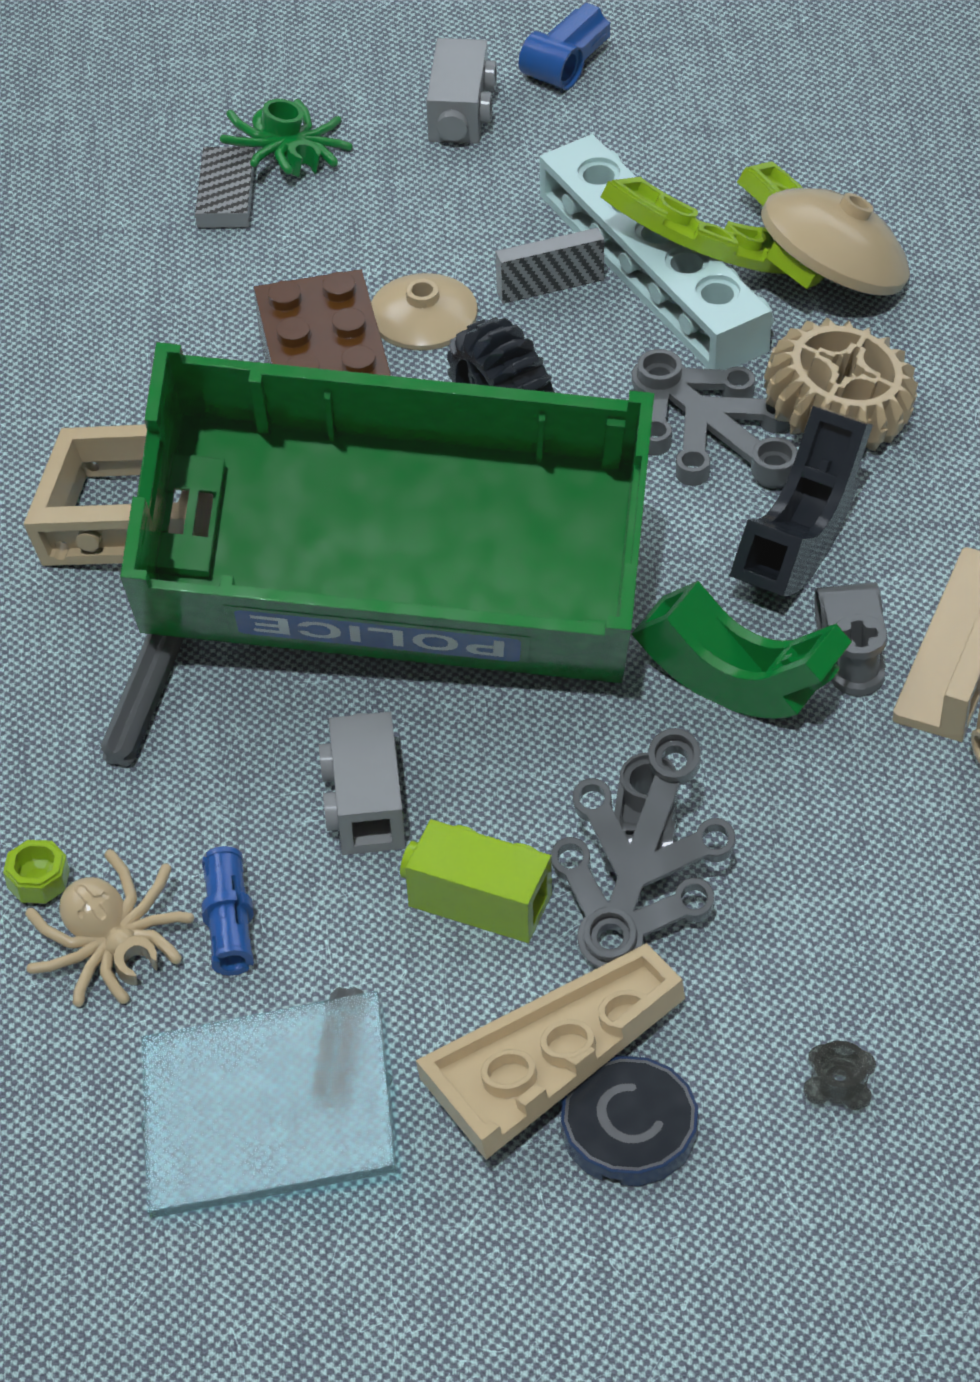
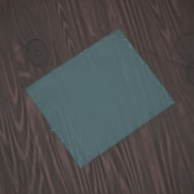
M378 991L141 1036L144 1119L141 1121V1129L145 1132L147 1212L151 1219L397 1172L389 1093L392 1076L387 1072L381 1002Z

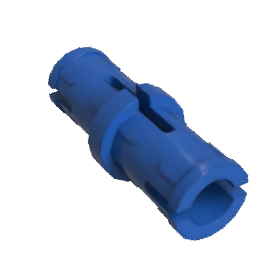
M228 846L210 849L206 852V857H202L207 896L201 904L203 922L209 927L212 969L221 975L233 976L247 972L249 965L253 966L254 964L248 925L254 916L252 898L246 893L244 887L243 855L238 849Z

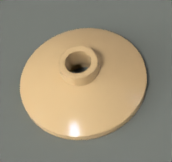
M418 273L397 278L383 286L371 301L380 337L394 346L409 350H434L449 346L450 340L456 337L457 333L466 330L467 326L475 323L477 319V302L471 290L460 281L440 274Z

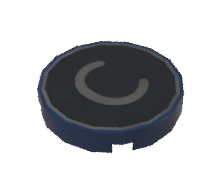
M618 1056L610 1059L563 1097L561 1135L569 1156L587 1174L602 1181L603 1176L620 1180V1185L642 1186L665 1179L685 1164L697 1137L698 1105L689 1084L672 1068L646 1057Z

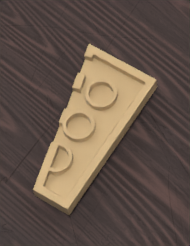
M646 943L417 1059L416 1064L420 1080L487 1160L685 999L683 980Z

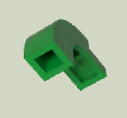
M699 581L662 596L632 632V636L655 662L692 692L736 713L773 719L798 715L815 691L826 685L838 673L840 667L836 662L852 642L837 623L793 640H773L760 636L733 620Z

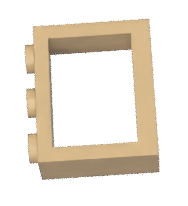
M146 424L61 428L23 524L42 566L118 564L123 562L131 504L76 506L86 477L140 475L147 432ZM182 491L179 501L173 502L168 533L183 534L189 491ZM199 492L194 536L208 537L213 494Z

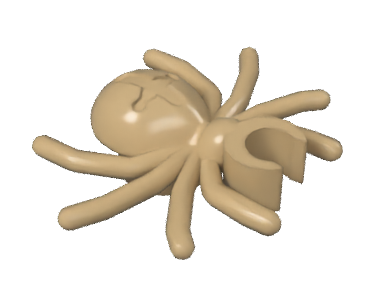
M107 850L104 856L119 875L125 900L123 901L119 892L110 883L100 878L85 877L70 884L61 896L59 909L65 927L76 937H70L48 925L36 909L28 908L25 912L26 917L42 935L67 948H82L50 961L29 963L26 967L27 972L30 974L51 972L81 962L91 956L84 965L73 991L72 1002L76 1007H81L85 1001L87 987L100 962V975L111 994L121 1004H126L130 997L112 971L113 961H115L116 973L119 978L127 984L136 986L138 985L137 976L133 970L126 966V963L133 956H145L149 959L151 966L157 971L158 959L154 945L165 954L170 962L179 964L182 956L177 949L158 932L144 929L176 922L192 923L194 915L189 912L175 911L150 915L140 919L149 911L164 889L172 869L168 863L161 865L154 884L140 904L134 908L137 901V893L130 871L114 850Z

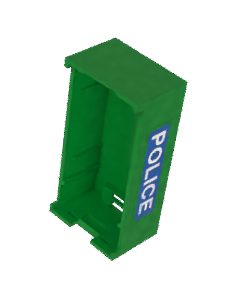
M156 342L144 418L147 432L137 497H132L120 575L139 632L622 683L632 629L654 393L629 390L628 400L230 360L183 355L180 344ZM175 490L189 491L183 534L168 533ZM199 492L213 494L208 537L193 535Z

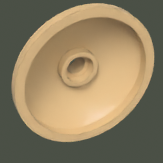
M791 188L771 194L761 210V218L765 228L786 252L806 267L835 283L859 292L886 296L900 292L910 277L906 254L892 230L873 211V206L856 194L845 193L844 195L828 189Z

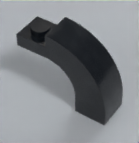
M821 406L812 407L785 486L767 514L758 519L747 520L729 574L730 577L781 596L797 593L810 581L830 551L851 507L860 480L855 479L873 424Z

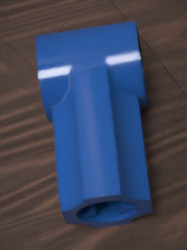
M590 3L583 4L579 9L573 10L548 34L534 31L527 37L519 54V70L523 74L562 90H569L578 81L582 73L584 60L610 37V22L603 16L599 7Z

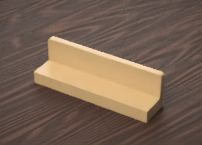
M968 547L961 550L893 709L892 717L895 723L959 742H963L980 699V551Z

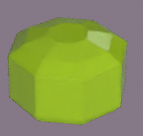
M26 840L7 853L3 870L7 888L21 903L43 904L64 892L70 872L66 854L50 840Z

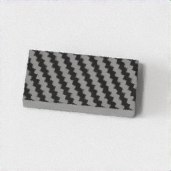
M203 147L195 210L197 228L249 227L255 167L250 165V160L255 154L254 147Z
M599 228L495 251L497 294L502 304L604 280V238Z

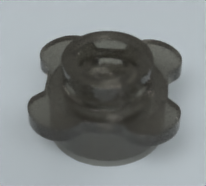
M832 1041L817 1045L810 1050L808 1062L813 1067L812 1075L804 1083L803 1087L804 1095L810 1102L818 1105L826 1101L837 1104L844 1103L851 1110H861L870 1104L872 1093L867 1087L868 1076L875 1071L876 1061L869 1052L847 1041ZM843 1075L846 1079L838 1081L833 1076Z

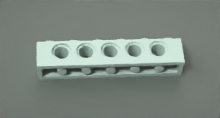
M591 134L539 156L540 197L575 233L599 228L604 238V263L707 369L727 370L770 351L771 326L774 321L772 310L763 297L757 296L740 280L739 275L731 266H726L720 260L690 250L651 231L600 198L608 181L636 177L621 162L616 152L609 150Z

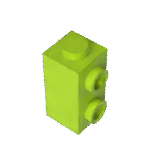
M430 819L419 842L412 840L407 845L400 865V876L406 879L409 907L529 943L552 896V855L539 852L527 844H513L479 834L467 826H453Z

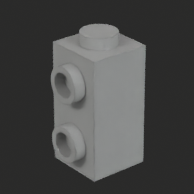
M437 38L426 100L429 142L479 144L482 123H491L492 92L487 91L496 90L497 62L488 60L487 40Z
M391 711L370 714L357 713L350 716L329 718L331 743L319 744L322 782L335 781L336 791L323 793L327 831H340L342 855L405 849L402 803Z

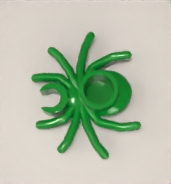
M286 99L267 101L263 108L253 115V127L243 122L233 110H228L226 115L231 123L251 138L225 134L220 136V142L223 144L263 147L250 160L252 167H257L261 160L275 152V158L285 174H292L297 177L300 176L302 163L310 166L313 173L316 174L320 156L330 166L336 167L338 165L337 158L325 146L345 151H351L353 148L350 142L322 137V135L334 130L342 122L340 116H335L328 123L312 129L310 112L300 99H295L294 102Z

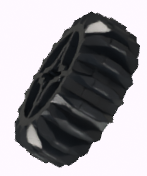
M495 317L487 321L482 319L468 325L466 330L457 333L456 337L450 340V351L447 353V361L450 365L448 376L452 382L555 393L551 384L552 376L548 375L543 365L544 358L537 355L534 350L533 341L529 338L525 339L523 330L519 326L513 325L507 318L498 319Z

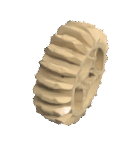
M826 318L820 326L806 320L801 329L790 328L787 335L778 341L777 346L771 352L764 374V388L767 393L766 404L775 408V420L790 423V434L804 433L813 406H821L873 424L866 448L876 451L880 443H892L894 437L902 431L904 424L909 422L917 397L918 383L914 381L913 377L915 367L904 362L905 351L890 349V337L878 339L871 335V327L862 331L853 328L849 320L843 326L835 325L829 318Z

